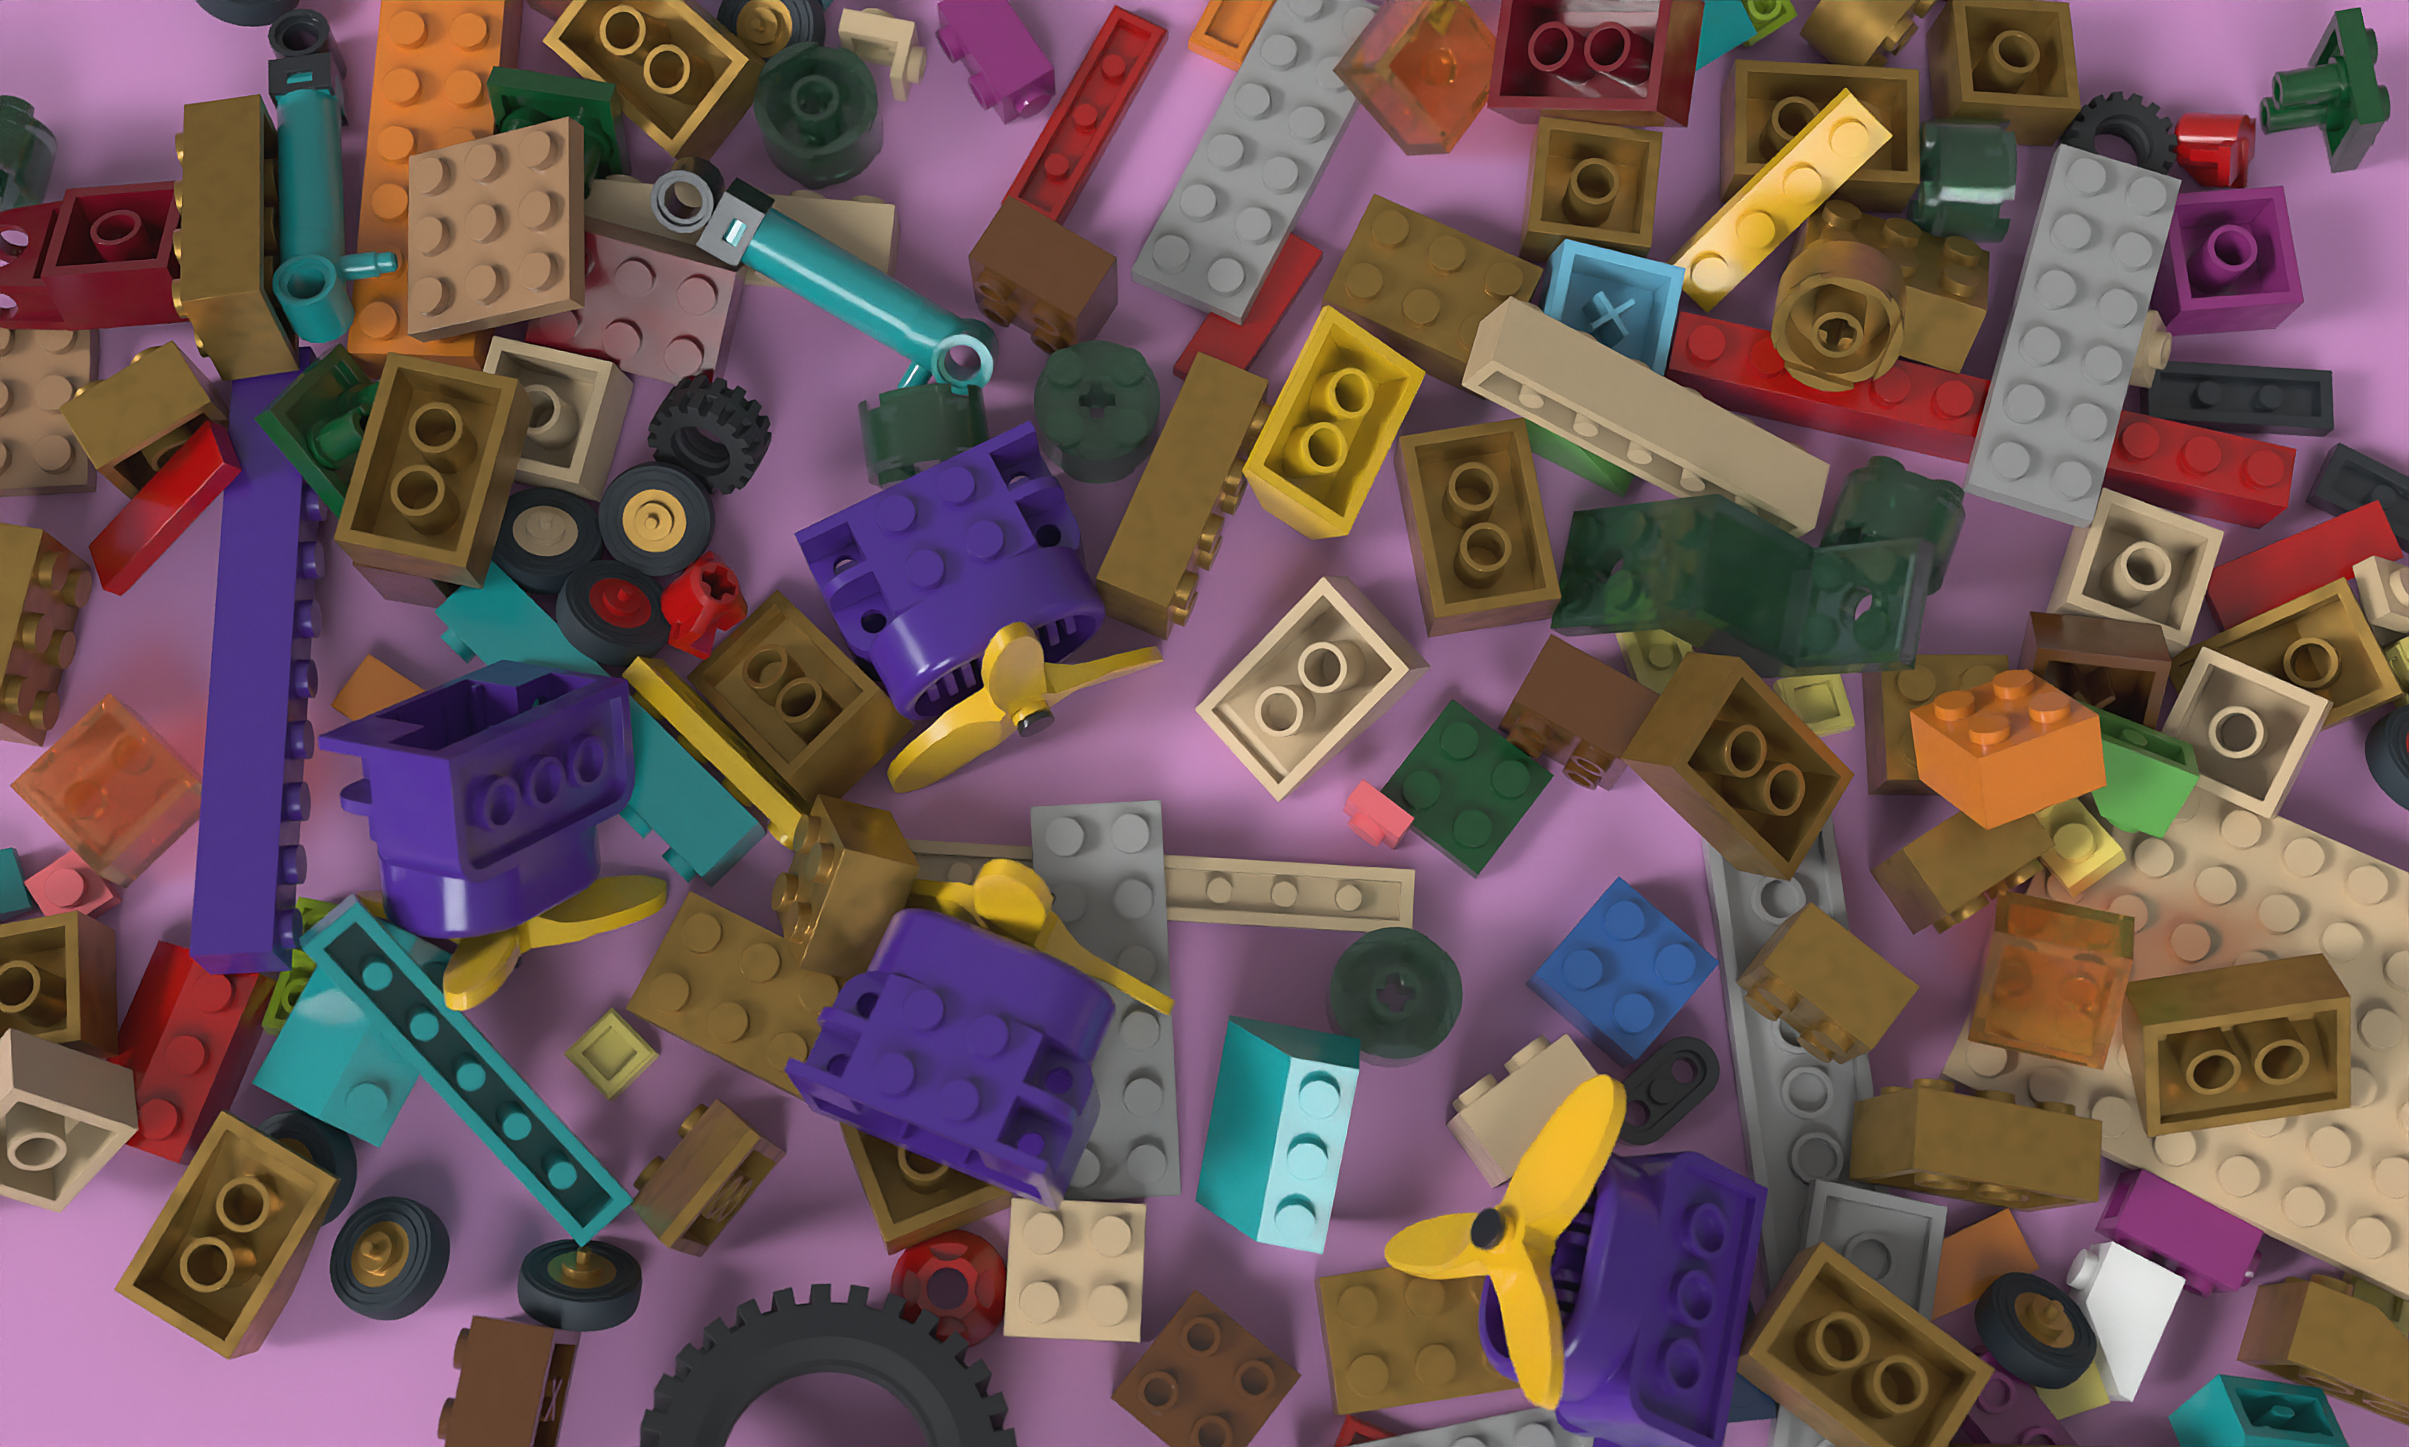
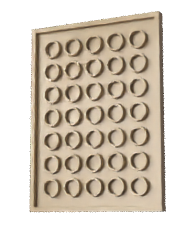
M2194 786L2162 839L2142 831L2130 833L2115 827L2105 817L2100 815L2091 792L2076 797L2123 849L2127 860L2074 898L2040 860V864L2044 869L2033 875L1939 1078L1952 1082L1956 1087L1973 1095L1974 1091L1996 1090L2016 1095V1105L2034 1108L2035 1102L2042 1101L2076 1106V1116L2103 1121L2101 1156L2131 1170L2143 1168L2263 1230L2265 1234L2409 1302V873L2276 815L2275 819L2265 818L2197 786ZM2323 953L2351 995V1108L2147 1137L2143 1129L2123 1042L2120 983Z

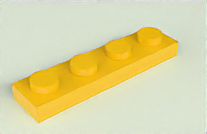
M1847 88L1843 89L1665 262L1666 264L1686 268L1682 290L1708 313L1893 135Z
M638 656L622 674L636 689L632 695L633 699L652 717L658 720H662L665 717L681 733L677 738L678 743L696 760L704 764L710 761L726 776L722 781L723 787L743 805L752 807L754 804L771 820L767 825L769 832L782 845L794 851L793 839L796 826L803 814L810 815L812 806L663 659H649Z

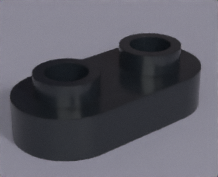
M1689 1036L1674 1038L1661 1046L1621 1082L1626 1093V1105L1628 1103L1639 1104L1643 1107L1646 1118L1642 1126H1633L1626 1121L1624 1116L1617 1142L1629 1147H1643L1659 1140L1713 1091L1719 1080L1720 1066L1715 1052L1708 1044L1698 1038ZM1682 1060L1691 1066L1693 1077L1689 1083H1680L1674 1078L1672 1066L1675 1061Z

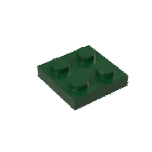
M1452 699L1380 792L1414 817L1410 830L1476 879L1554 775Z

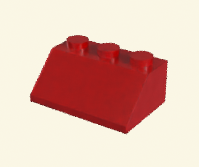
M158 940L118 1032V1056L107 1058L106 1061L133 1070L138 1130L125 1144L189 1166L221 1111H230L264 1028L261 1024L277 981L258 972L210 975L189 956L190 949Z

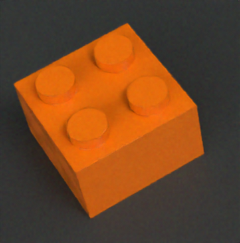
M2027 669L2001 672L1988 683L1965 691L1945 692L1937 696L1934 702L1909 711L1919 780L1986 830L2107 786L2099 715Z

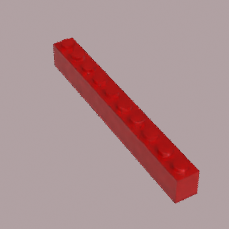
M1680 311L1674 323L1664 372L1665 378L1678 385L1698 391L1703 398L1726 410L1969 464L1991 380L1896 360L1886 374L1874 380L1873 376L1867 380L1854 383V389L1840 392L1820 390L1803 384L1792 377L1784 367L1785 361L1781 358L1777 349H1774L1771 331ZM2122 410L2101 489L2104 487L2156 507L2259 530L2288 508L2297 449Z

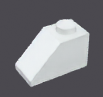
M2115 1242L2092 1244L2089 1250H2081L2069 1269L2066 1283L2072 1286L2069 1297L2079 1306L2095 1334L2097 1350L2094 1361L2109 1400L2133 1401L2186 1279Z

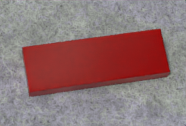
M1290 233L1242 326L1210 311L1173 366V375L1185 381L1198 351L1248 371L1321 263L1323 251Z
M207 419L89 544L88 547L103 590L122 597L240 474L242 468L226 427Z
M2375 500L2214 567L2204 598L2221 633L2342 577H2345L2347 581L2355 578L2352 566L2372 556L2381 557L2393 562L2404 558L2379 500Z

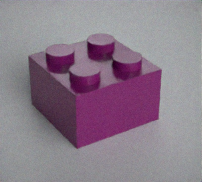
M2273 186L2178 193L2150 300L2151 310L2158 311L2166 327V332H2170L2172 336L2276 329L2304 303L2284 187Z

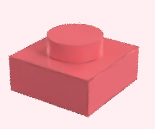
M1364 779L1347 798L1343 812L1351 817L1347 823L1348 826L1359 837L1375 847L1384 842L1393 850L1409 831L1414 817Z
M81 845L24 881V884L45 916L78 910L96 919L122 902V899L91 851Z

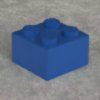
M1618 876L1525 985L1622 1069H1625L1640 1058L1720 962Z

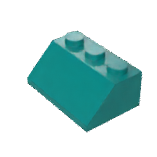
M377 918L444 991V972L452 954ZM317 965L251 1083L314 1117L380 1148L420 1074Z
M1229 1015L1195 1201L1256 1242L1323 1254L1359 1074L1361 1039Z

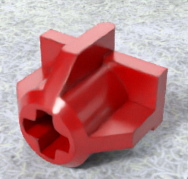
M2186 112L2178 119L2173 135H2177L2178 143L2172 153L2177 154L2175 161L2200 186L2248 187L2249 163L2255 154L2256 118H2249L2248 115Z
M710 550L696 561L691 562L684 569L682 575L667 585L662 592L660 600L663 615L671 625L667 644L702 660H706L711 656L716 630L728 631L746 618L748 612V605L741 592L740 581L736 573L724 562L719 554Z

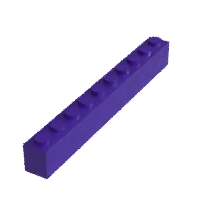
M311 346L299 347V370L232 380L228 435L242 471L224 489L189 954L210 975L292 971L293 949L300 948L299 938L303 936L302 915L300 910L295 907L297 884H304L307 876L306 852L303 845L299 844L301 821H307L311 811L310 791L307 783L303 782L304 759L312 758L315 745L313 727L311 722L307 720L308 698H315L318 691V673L316 664L311 659L312 638H319L322 627L321 610L318 601L314 599L315 579H322L325 572L324 549L322 543L318 541L319 521H326L329 507L254 418L317 359Z

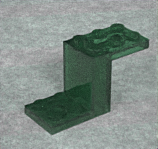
M1720 494L1574 511L1559 581L1561 600L1553 613L1550 629L1566 637L1664 630L1709 654L1741 657L1761 679L1914 670L1935 546L1921 537L1814 548ZM1623 558L1621 570L1611 576L1614 566ZM1871 594L1872 602L1869 610L1863 612L1855 620V613L1859 603Z

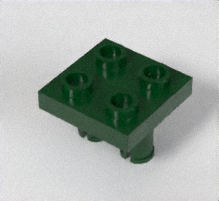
M2361 7L2335 11L2308 63L2309 67L2275 72V76L2272 78V97H2263L2259 106L2260 123L2265 135L2318 126L2323 131L2331 173L2356 170L2370 146H2373L2380 129L2390 117L2391 107L2387 87L2384 84H2377L2374 65L2378 58L2376 34L2372 28L2365 29Z
M493 66L486 84L498 134L570 117L584 126V200L591 194L594 179L605 180L607 176L615 174L631 176L632 168L616 84Z
M341 343L324 351L254 418L338 519H340L380 382L378 380L373 383Z

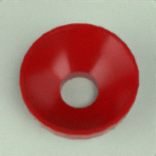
M955 1229L906 1249L898 1259L892 1273L890 1293L906 1299L902 1318L915 1323L923 1308L940 1318L935 1335L939 1340L944 1343L956 1330L969 1343V1349L991 1336L1005 1317L1008 1269L1004 1259L988 1241L969 1231ZM953 1268L959 1270L965 1276L968 1283V1293L964 1302L958 1307L948 1310L941 1309L930 1300L928 1295L929 1281L937 1271Z

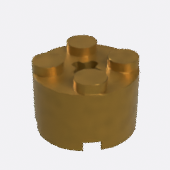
M1821 0L1804 24L1800 36L1834 65L1885 67L1889 60L1883 54L1888 50L1896 57L1919 29L1912 20L1913 17L1916 15L1923 19L1939 0Z
M1823 238L1807 245L1804 252L1788 265L1780 279L1771 328V339L1774 349H1777L1781 358L1785 361L1784 367L1792 377L1816 389L1840 392L1854 389V383L1867 380L1873 376L1874 380L1888 372L1900 354L1904 337L1907 293L1901 266L1879 250L1858 242L1833 241Z

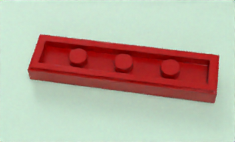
M1114 5L1002 200L1001 205L1010 195L1063 226L1168 41L1167 29Z

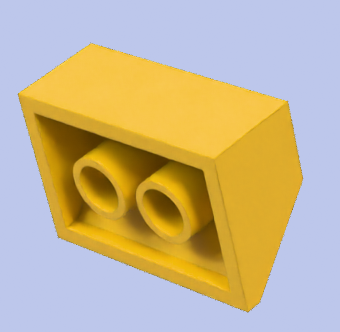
M1330 305L1322 308L1242 470L1262 508L1311 540L1349 534L1426 374L1424 370Z

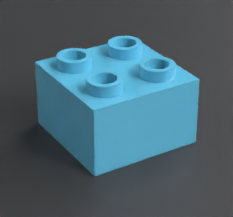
M1565 239L1548 257L1538 307L1544 314L1574 330L1592 335L1599 343L1627 358L1645 363L1652 371L1664 377L1686 268Z

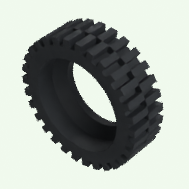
M831 1283L811 1285L809 1303L796 1304L793 1288L789 1287L773 1291L770 1311L761 1313L754 1298L737 1306L735 1325L728 1329L720 1317L706 1326L703 1333V1347L698 1350L688 1342L676 1356L674 1377L672 1378L664 1373L654 1389L653 1410H645L640 1425L639 1447H725L738 1419L763 1393L786 1380L822 1372L844 1373L861 1377L878 1384L892 1393L914 1416L925 1436L928 1447H1017L1014 1428L1003 1429L1008 1406L1002 1391L991 1396L988 1395L987 1388L992 1373L982 1358L970 1367L967 1366L964 1359L969 1343L956 1330L943 1343L935 1336L940 1318L923 1308L916 1322L912 1323L902 1318L906 1304L905 1298L888 1292L883 1310L866 1306L870 1287L850 1285L847 1303L831 1302Z

